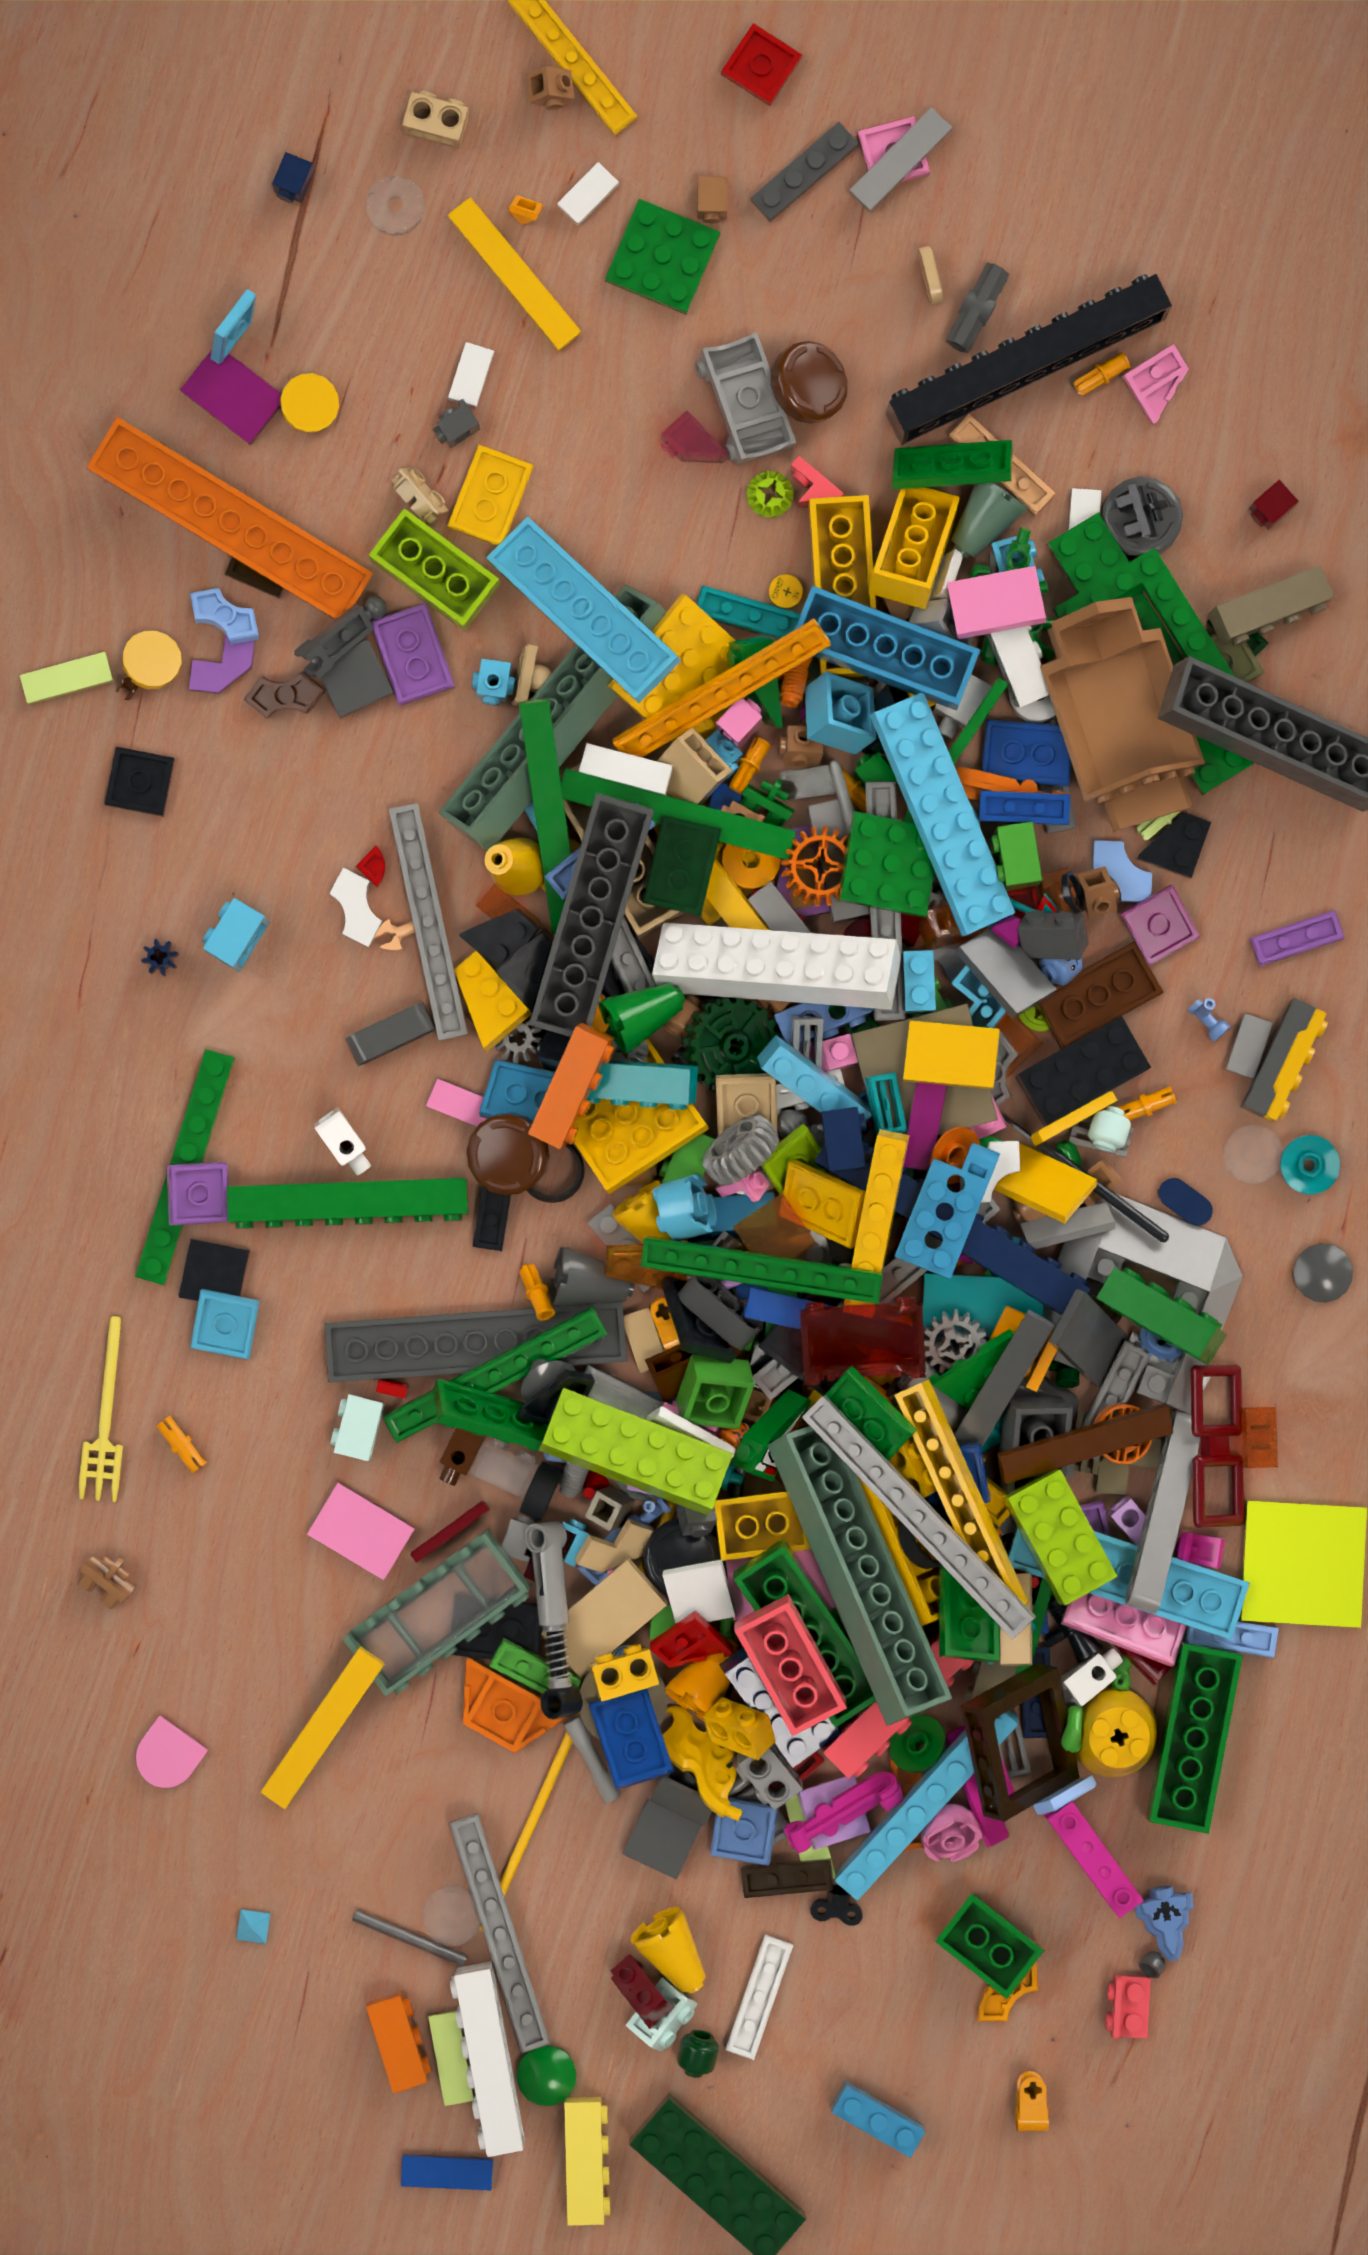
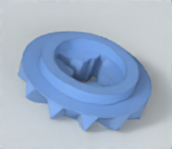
M1141 1328L1138 1339L1141 1341V1349L1149 1351V1357L1154 1355L1158 1358L1159 1362L1166 1359L1170 1363L1176 1358L1181 1357L1183 1351L1166 1341L1164 1342L1165 1344L1160 1346L1157 1342L1162 1341L1161 1338Z

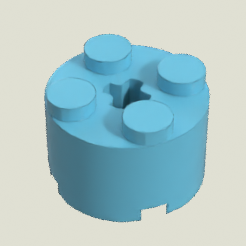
M693 1174L669 1181L653 1189V1197L659 1211V1215L656 1218L657 1226L661 1233L667 1232L673 1240L682 1241L713 1231L710 1227L716 1225L717 1216L712 1194L706 1195L703 1186L707 1184L700 1175Z

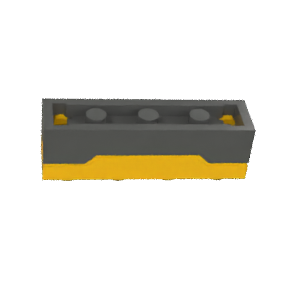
M1296 998L1290 1000L1256 1072L1255 1078L1241 1104V1108L1264 1117V1119L1270 1122L1277 1121L1278 1117L1283 1119L1290 1105V1102L1286 1101L1291 1090L1294 1092L1297 1090L1303 1076L1299 1074L1303 1063L1309 1064L1315 1052V1049L1311 1046L1316 1037H1322L1328 1022L1324 1021L1326 1012L1316 1009Z

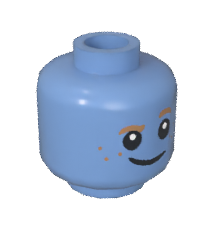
M1082 957L1080 960L1040 958L1038 965L1040 971L1053 986L1056 984L1064 986L1081 972Z

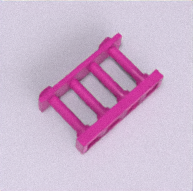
M1072 1801L1056 1811L1043 1814L1119 1919L1144 1901Z

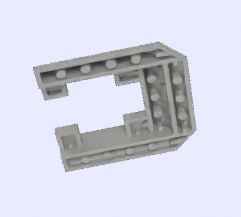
M1123 1196L1120 1197L1169 1234V1240L1165 1243L1158 1241L1102 1199L1095 1204L1107 1202L1114 1218L1116 1229L1064 1242L1057 1262L1062 1265L1059 1270L1070 1276L1074 1272L1084 1279L1090 1278L1105 1284L1114 1267L1121 1270L1125 1260L1178 1281L1171 1300L1174 1301L1177 1296L1191 1304L1197 1310L1195 1314L1200 1316L1202 1311L1209 1314L1222 1324L1221 1330H1223L1243 1278L1226 1237ZM1043 1305V1318L1057 1326L1061 1315ZM1057 1350L1053 1360L1076 1369ZM1183 1352L1178 1364H1176L1174 1374L1146 1365L1135 1393L1161 1404L1166 1403L1170 1408L1190 1414V1370L1194 1365L1206 1364Z

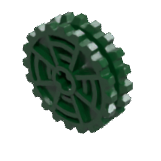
M719 997L714 999L713 1004L706 1002L701 1005L703 1010L701 1013L694 1011L691 1015L694 1021L692 1024L685 1025L684 1030L688 1034L687 1037L682 1038L681 1044L686 1046V1051L682 1053V1058L688 1060L689 1065L698 1066V1084L703 1083L706 1085V1089L716 1091V1075L767 1073L761 1069L757 1057L775 1035L780 1037V1033L774 1032L773 1028L776 1022L774 1019L766 1018L768 1011L765 1008L759 1009L757 1003L742 998L728 997V999H723Z

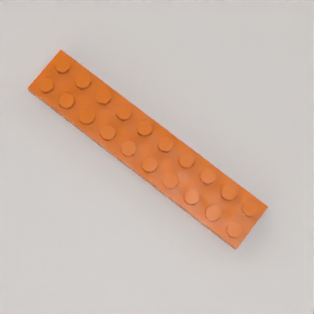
M116 417L86 467L89 471L334 620L339 618L357 602L373 575V572L119 417Z

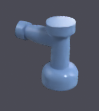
M1208 998L1204 1002L1199 999L1187 1011L1191 1015L1194 1013L1209 1029L1208 1037L1214 1043L1231 1026L1224 1020L1218 1022L1210 1014L1215 1007L1213 999Z
M658 1497L656 1499L657 1503L652 1501L644 1503L643 1508L645 1512L642 1515L632 1514L627 1519L648 1525L662 1513H669L672 1508L665 1499Z

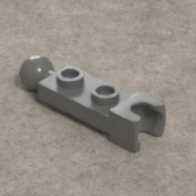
M372 596L365 602L364 610L362 606L354 604L312 640L308 639L294 651V655L311 660L304 668V672L310 677L320 678L333 668V663L374 630L370 620L380 619L386 614V602L379 596Z

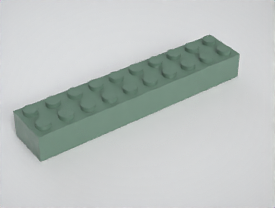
M626 584L615 596L650 631L653 630L666 613L658 602ZM577 645L572 648L531 698V700L549 698L559 767L576 749L580 741L594 727L598 719L618 696L608 687L612 678ZM520 713L438 812L457 831L486 851L501 841L504 834L519 819L522 812L533 800Z
M811 1426L785 1434L769 1444L770 1453L886 1725H892L952 1699L857 1475Z

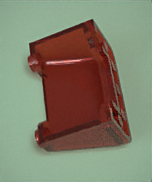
M898 1297L897 1302L828 1307H824L823 1302H810L805 1304L806 1308L800 1310L802 1378L804 1385L820 1384V1380H823L824 1376H827L828 1381H834V1378H840L851 1366L863 1377L880 1375L901 1377V1371H903L904 1375H911V1378H926L922 1303L915 1302V1297Z

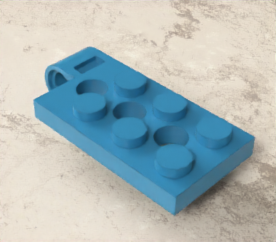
M972 1142L962 1169L933 1158L894 1257L951 1279L1000 1153ZM953 1175L961 1176L965 1183L963 1190L957 1193L950 1191L947 1187V1180ZM942 1203L951 1205L954 1212L952 1218L946 1221L940 1220L936 1215V1208ZM936 1231L942 1236L940 1247L931 1249L925 1244L924 1239L928 1232Z

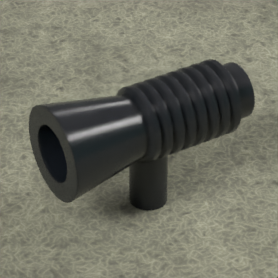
M1056 1599L1049 1602V1613H1051L1053 1619L1056 1620V1624L1060 1627L1044 1637L1050 1648L1068 1638L1078 1663L1103 1648L1093 1636L1062 1625L1061 1621L1066 1606L1058 1604Z

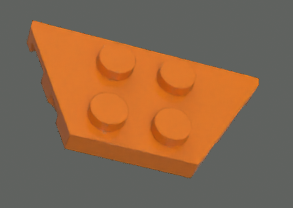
M467 1658L463 1724L516 1753L567 1718L554 1720L547 1718L541 1709V1697L472 1658Z

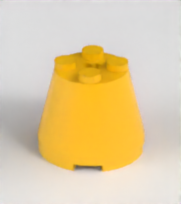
M1105 1687L1086 1704L1081 1706L1083 1708L1082 1747L1075 1755L1076 1759L1087 1770L1099 1776L1119 1778L1135 1773L1150 1760L1157 1745L1158 1725L1152 1709L1139 1695L1130 1690L1125 1691L1117 1690L1113 1687ZM1115 1729H1119L1122 1732L1119 1737V1745L1116 1741H1111L1110 1738L1115 1735Z

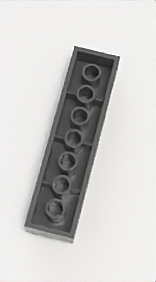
M1189 656L1174 665L1157 719L1362 812L1368 810L1367 737Z
M596 793L529 1025L569 1037L572 1036L575 1027L582 1022L592 1027L655 809L602 793Z

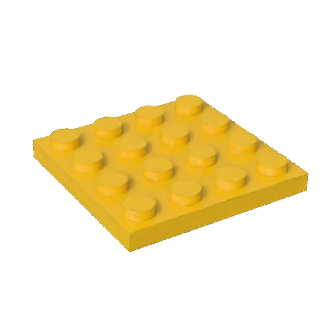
M681 593L651 631L680 658L681 662L640 703L633 699L613 679L608 684V687L642 718L646 719L730 669L731 667L727 659V653L730 650L729 642L736 640L687 595ZM732 705L693 727L694 730L706 740L716 731V722ZM678 737L674 738L669 742L673 743Z
M647 1039L648 1056L645 1062L665 1064L649 1039ZM622 1053V1055L625 1056L626 1059H628L627 1054ZM600 1099V1103H590L589 1109L583 1118L579 1116L575 1125L579 1130L573 1142L610 1195L709 1128L693 1104L687 1105V1109L677 1110L669 1109V1104L658 1103V1107H641L638 1101H629V1105H612L610 1099Z

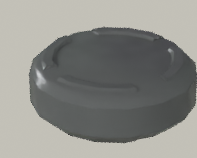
M1140 476L1127 479L1112 489L1103 504L1101 517L1125 556L1137 558L1154 548L1159 555L1170 548L1181 531L1183 512L1179 498L1168 485L1155 478ZM1137 483L1138 486H1143L1148 504L1147 494L1154 491L1158 501L1167 500L1168 507L1161 510L1163 521L1155 522L1151 513L1158 537L1150 540L1144 537L1136 539L1127 538L1124 523L1137 519L1134 509L1121 513L1115 499L1118 495L1128 491V486Z

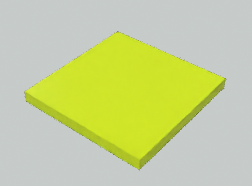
M1246 1500L1242 1580L1250 1584L1240 1612V1620L1361 1628L1367 1508Z

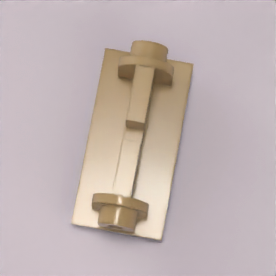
M412 467L400 468L398 471L401 474L396 475L391 480L394 484L393 489L406 503H409L414 497L417 499L410 508L422 522H427L431 526L438 520V514L449 511L444 505L443 497L425 484L426 479L419 470L412 469Z

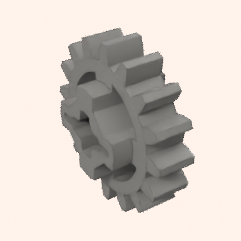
M954 1309L952 1316H948L945 1311H942L941 1320L933 1316L931 1318L933 1327L925 1326L924 1333L927 1336L922 1338V1345L927 1346L923 1349L924 1357L931 1356L929 1364L934 1366L938 1363L939 1372L941 1373L946 1368L952 1369V1363L960 1358L965 1361L978 1353V1347L987 1343V1340L983 1339L986 1336L985 1328L978 1329L980 1325L979 1319L976 1318L970 1321L969 1312H966L961 1317L957 1309ZM943 1329L942 1336L936 1338L937 1334ZM955 1339L959 1344L954 1346L950 1340ZM973 1346L970 1353L965 1355L967 1349Z

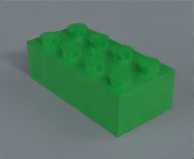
M1114 1267L1096 1298L1107 1308L1209 1366L1227 1336L1221 1330L1222 1324L1203 1311L1200 1316L1195 1314L1197 1310L1177 1296L1174 1301L1169 1299L1171 1295L1157 1284L1150 1282L1148 1286L1145 1285L1146 1280L1129 1268L1125 1267L1121 1271Z

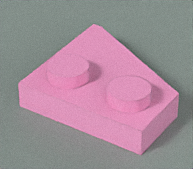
M1172 344L1122 376L1151 425L1159 420L1160 414L1171 400L1178 384L1183 380L1189 368L1175 345Z

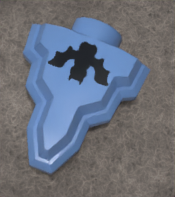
M1173 1886L1149 1889L1150 1897L1143 1899L1144 1901L1134 1908L1136 1916L1144 1921L1147 1932L1156 1936L1158 1948L1167 1960H1179L1184 1945L1182 1931L1189 1925L1188 1912L1193 1909L1192 1892L1174 1893Z

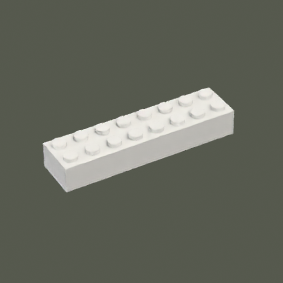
M663 923L652 976L656 986L671 983L673 987L679 986L683 994L892 1010L901 954L896 939Z

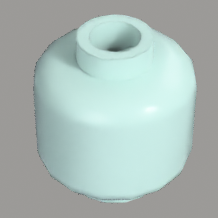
M1107 1106L1106 1110H1100L1094 1114L1088 1137L1093 1141L1095 1148L1114 1153L1116 1149L1125 1146L1131 1122L1123 1116L1124 1111L1122 1109Z

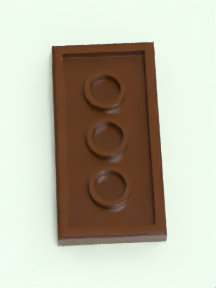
M1134 941L1081 970L1067 985H1054L1057 989L1055 993L1036 1006L1062 1050L1164 992Z

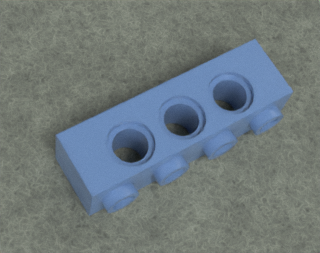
M801 1003L775 1014L774 1020L783 1040L791 1046L792 1016L804 1018V1016L815 1017V1015H821L824 1019L823 1040L838 1035V1028L849 1024L851 1029L867 1022L865 1017L873 1014L874 1008L843 1006L845 1016L842 1019L835 1020L828 1013L831 1005ZM801 1025L799 1035V1051L802 1050L803 1046V1028ZM815 1030L810 1031V1040L815 1039Z

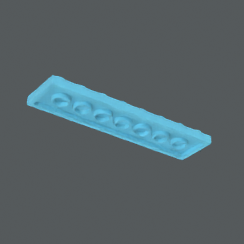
M528 516L486 557L506 579L638 703L681 662L680 658Z
M919 693L870 714L961 935H968L1014 914L1015 910L1003 882H1000L998 879L997 867L925 694Z
M1016 1526L1007 1553L1013 1568L1044 1578ZM1094 1531L1118 1577L1089 1593L1126 1605V1594L1138 1546ZM1172 1557L1159 1609L1155 1614L1147 1613L1232 1640L1250 1583Z

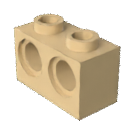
M420 91L419 94L411 92L402 123L403 133L460 149L470 116L469 109L463 102L456 99L444 101L436 99V95L427 91ZM419 109L430 111V115L425 119L415 117V113ZM450 116L456 117L459 120L453 127L445 126L443 121Z

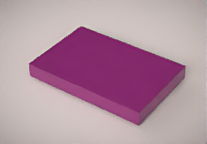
M211 350L181 387L180 391L251 445L280 409L281 393L230 354L226 356L222 363L214 362L210 359Z

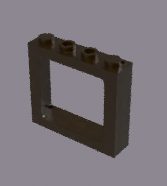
M1036 1663L961 1705L984 1817L1005 1822L1080 1778L1075 1753L1066 1751L1061 1744V1738L1067 1725L1068 1714L1058 1667ZM1039 1694L1053 1770L1008 1795L994 1722L1000 1715Z

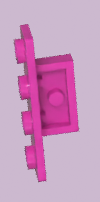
M965 1725L945 1734L947 1748L965 1730ZM1002 1760L1008 1795L1015 1791ZM974 1773L965 1782L963 1789L972 1812L980 1825L986 1847H991L1008 1838L1009 1834L1003 1821L983 1816Z

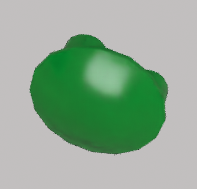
M542 2046L529 2051L523 2056L517 2070V2082L520 2091L527 2100L540 2106H552L561 2103L570 2096L576 2084L577 2073L574 2062L565 2050L553 2046Z

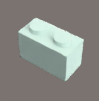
M348 1394L347 1400L342 1399L338 1411V1416L342 1417L340 1429L334 1428L330 1445L335 1446L333 1453L371 1461L385 1403Z

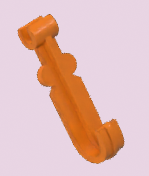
M955 768L967 798L978 802L980 801V791L1067 794L1071 796V794L1060 791H1051V793L1038 791L1037 784L1033 780L1027 779L1019 785L1017 780L970 768Z

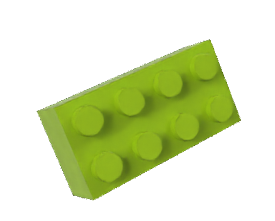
M405 508L368 555L374 565L464 632L500 587L499 578Z
M1060 1469L1051 1470L1001 1497L1058 1604L1066 1606L1118 1577Z

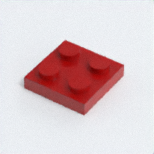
M753 23L722 69L721 75L771 106L802 59V54Z

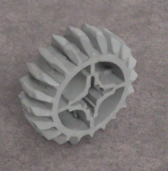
M752 1115L748 1118H743L738 1123H734L733 1126L725 1129V1132L718 1135L717 1139L710 1144V1148L705 1151L702 1161L706 1173L720 1185H730L733 1182H739L742 1178H747L750 1173L756 1172L759 1166L764 1165L765 1160L770 1158L771 1153L776 1150L779 1139L775 1127L761 1115Z

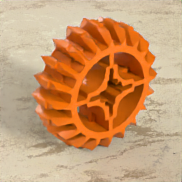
M823 826L822 835H817L816 827H811L812 837L808 838L806 833L801 831L799 834L803 841L799 843L796 839H792V845L796 849L794 851L791 849L785 850L787 854H790L791 860L783 859L781 860V865L790 867V870L783 871L782 877L792 876V880L786 883L787 889L795 885L798 887L793 893L795 898L799 897L802 892L805 893L804 904H808L810 897H815V907L820 906V898H826L827 906L832 905L831 896L835 895L838 901L841 882L831 889L823 890L827 876L843 872L844 864L832 861L827 854L828 844H831L839 849L845 858V844L848 841V835H845L839 841L837 839L840 832L838 829L833 831L831 837L827 836V826ZM819 843L818 853L814 858L798 860L799 855L805 848ZM824 852L825 865L831 868L828 871L825 870L821 881H818L819 873L817 868L813 867L814 862L818 864V860L821 859V853ZM796 869H804V871H809L814 875V889L809 888L800 880Z

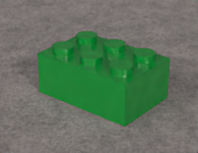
M972 1893L935 1941L1006 1999L1011 1997L1046 1951Z

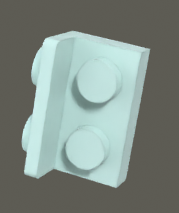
M663 1977L656 1984V1988L662 1996L673 2003L675 2008L650 2029L637 2012L625 2025L648 2046L661 2052L673 2044L677 2031L682 2025L691 2020L695 2012L694 2009L698 2004Z

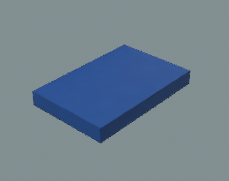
M987 720L981 771L1013 778L1018 783L1028 779L1040 785L1070 787L1072 762L1060 726Z
M647 1688L603 1702L598 1700L589 1703L616 1790L674 1773Z

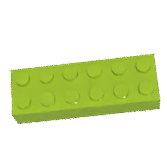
M563 1388L539 1448L541 1452L707 1516L713 1509L733 1453L565 1388Z

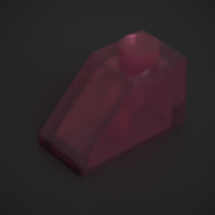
M688 410L661 433V440L663 441L661 447L671 458L676 456L682 462L723 463L727 460V452Z

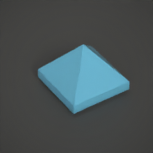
M241 1909L236 1940L266 1944L271 1913Z

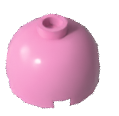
M945 1804L921 1831V1841L925 1853L929 1858L941 1862L940 1858H950V1862H956L969 1857L979 1848L978 1841L980 1838L982 1839L981 1828L974 1814L969 1809L958 1804Z

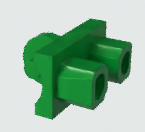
M780 778L777 779L774 785L766 780L762 782L760 788L769 792V795L750 784L742 792L744 796L741 802L742 806L754 813L757 812L760 805L770 810L764 823L781 827L786 820L788 821L795 811L793 808L775 799V797H778L786 802L790 795L780 789L784 782Z

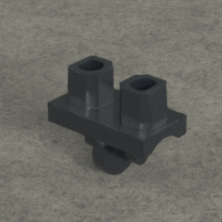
M1137 483L1129 485L1128 491L1118 495L1115 499L1121 513L1134 509L1137 519L1124 523L1127 538L1136 539L1144 537L1150 540L1158 537L1151 513L1155 522L1163 521L1161 510L1167 508L1168 503L1167 500L1158 501L1154 491L1147 494L1148 504L1143 486H1138Z

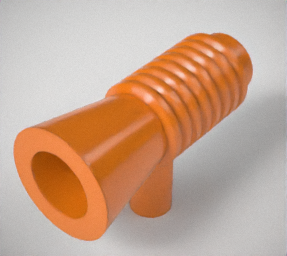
M813 656L777 677L778 680H783L779 694L782 705L796 708L799 702L803 700L809 673L807 669Z

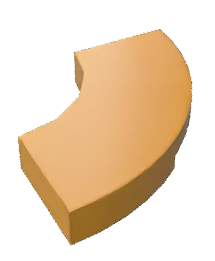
M1037 1962L1009 1999H1006L990 1985H987L979 2002L977 2021H1008L1010 2009L1015 2001L1026 1993L1038 1991Z

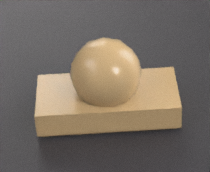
M528 644L521 649L514 694L511 698L513 706L519 707V702L528 701L529 690L536 693L552 674L547 667L535 664L538 646Z

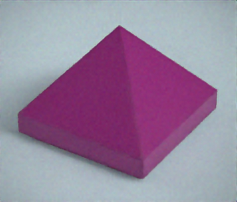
M1007 916L999 920L991 930L1012 948H1015L1020 942L1018 926L1021 923V919Z

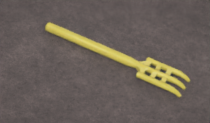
M112 1316L109 1320L99 1419V1438L92 1444L85 1441L82 1446L79 1475L80 1499H84L87 1477L96 1478V1501H100L103 1478L112 1479V1502L117 1501L123 1446L120 1444L113 1446L108 1437L111 1428L121 1330V1318L118 1316ZM89 1451H98V1458L89 1457ZM106 1452H115L114 1460L105 1459ZM88 1463L97 1464V1470L87 1471ZM104 1465L113 1466V1473L104 1472Z

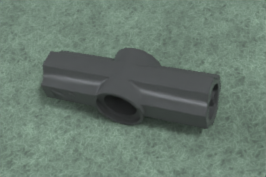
M987 262L973 290H969L958 312L960 315L953 324L946 339V343L951 345L952 348L968 353L982 326L985 327L996 306L995 301L1009 276V273L1003 268Z

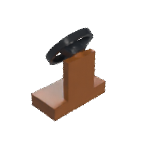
M1067 867L1041 875L1042 881L1039 886L1042 896L1046 893L1061 912L1081 913L1085 910V898L1081 885L1072 872H1068Z

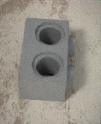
M774 1744L761 1757V1759L766 1761L761 1767L752 1766L750 1763L754 1759L739 1753L737 1755L738 1767H736L738 1774L746 1783L751 1781L756 1788L754 1792L761 1803L764 1805L768 1803L774 1811L803 1790L802 1779ZM774 1781H780L784 1784L779 1790L769 1787Z

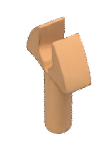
M389 919L386 920L376 932L375 938L385 933L396 935L390 943L381 945L380 949L401 951L400 942L402 938L415 933L413 921L396 927L391 925Z

